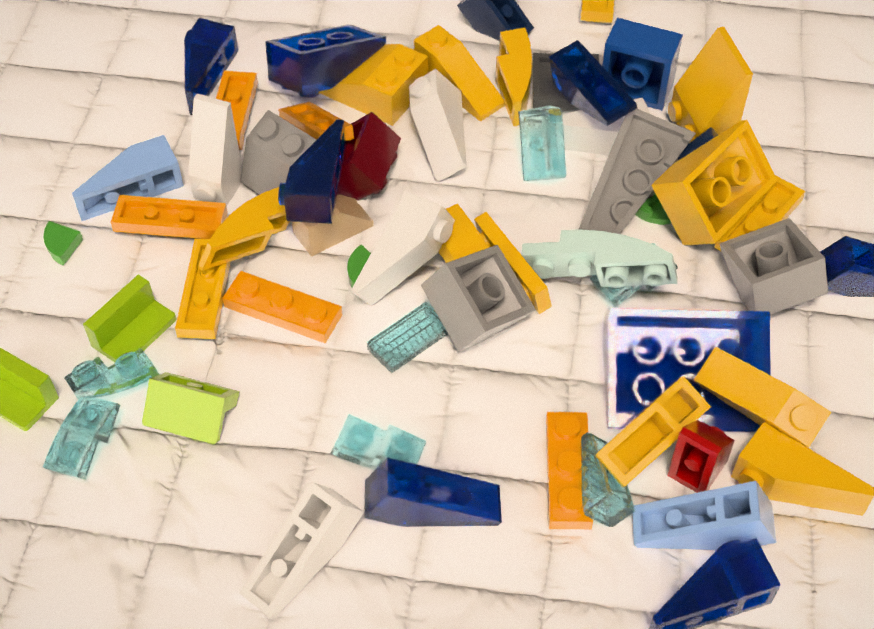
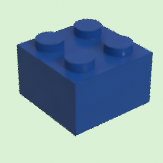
M617 17L605 42L600 78L601 95L624 101L643 98L647 107L663 111L674 84L683 34Z

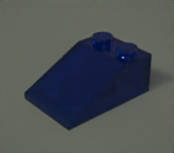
M346 24L265 41L268 80L281 85L282 89L299 93L300 97H316L319 95V91L332 89L386 44V36Z

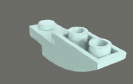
M582 229L561 230L559 242L522 243L521 255L541 279L598 275L601 287L613 288L678 284V276L672 253L657 245L623 234Z

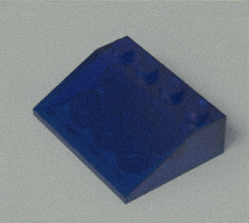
M608 308L604 314L603 338L607 429H623L673 382L684 376L711 406L697 420L709 426H715L723 432H756L760 425L693 382V379L714 347L771 375L770 311Z

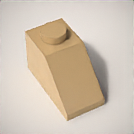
M319 190L289 205L293 234L311 257L374 226L373 220L354 198L325 190Z

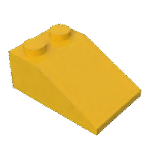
M724 26L718 27L676 83L672 100L668 103L670 120L675 122L676 125L696 133L691 141L710 127L719 135L742 119L753 73Z
M401 44L347 45L309 83V89L362 113L368 114L373 112L383 122L393 126L410 107L409 85L417 78L428 74V56Z
M746 119L741 120L671 165L651 186L682 244L701 245L716 244L778 180Z

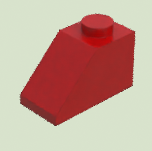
M700 420L684 426L679 432L667 476L696 493L708 491L728 462L735 440L728 437L721 429L709 426Z

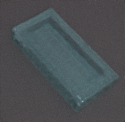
M424 302L368 340L367 350L392 374L447 336L448 332L434 308L429 303Z

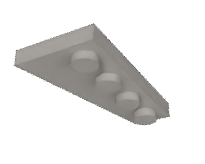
M629 106L579 229L621 234L653 192L651 184L674 164L696 133Z

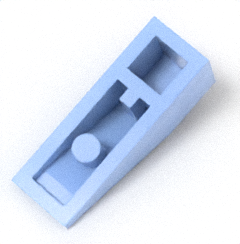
M161 135L129 146L73 191L72 196L80 219L83 222L114 211L119 195L155 197L181 188L184 185L178 161L165 135Z
M757 481L632 506L634 545L637 548L735 551L777 543L773 506Z

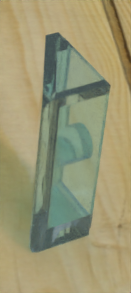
M547 105L518 111L523 181L565 178L567 172L561 108Z

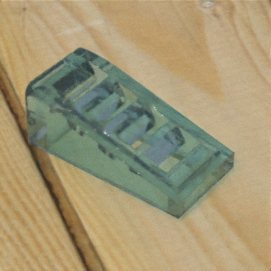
M586 432L581 437L582 502L584 513L586 516L607 527H614L635 511L628 485L622 487L595 457V454L608 442L592 433Z

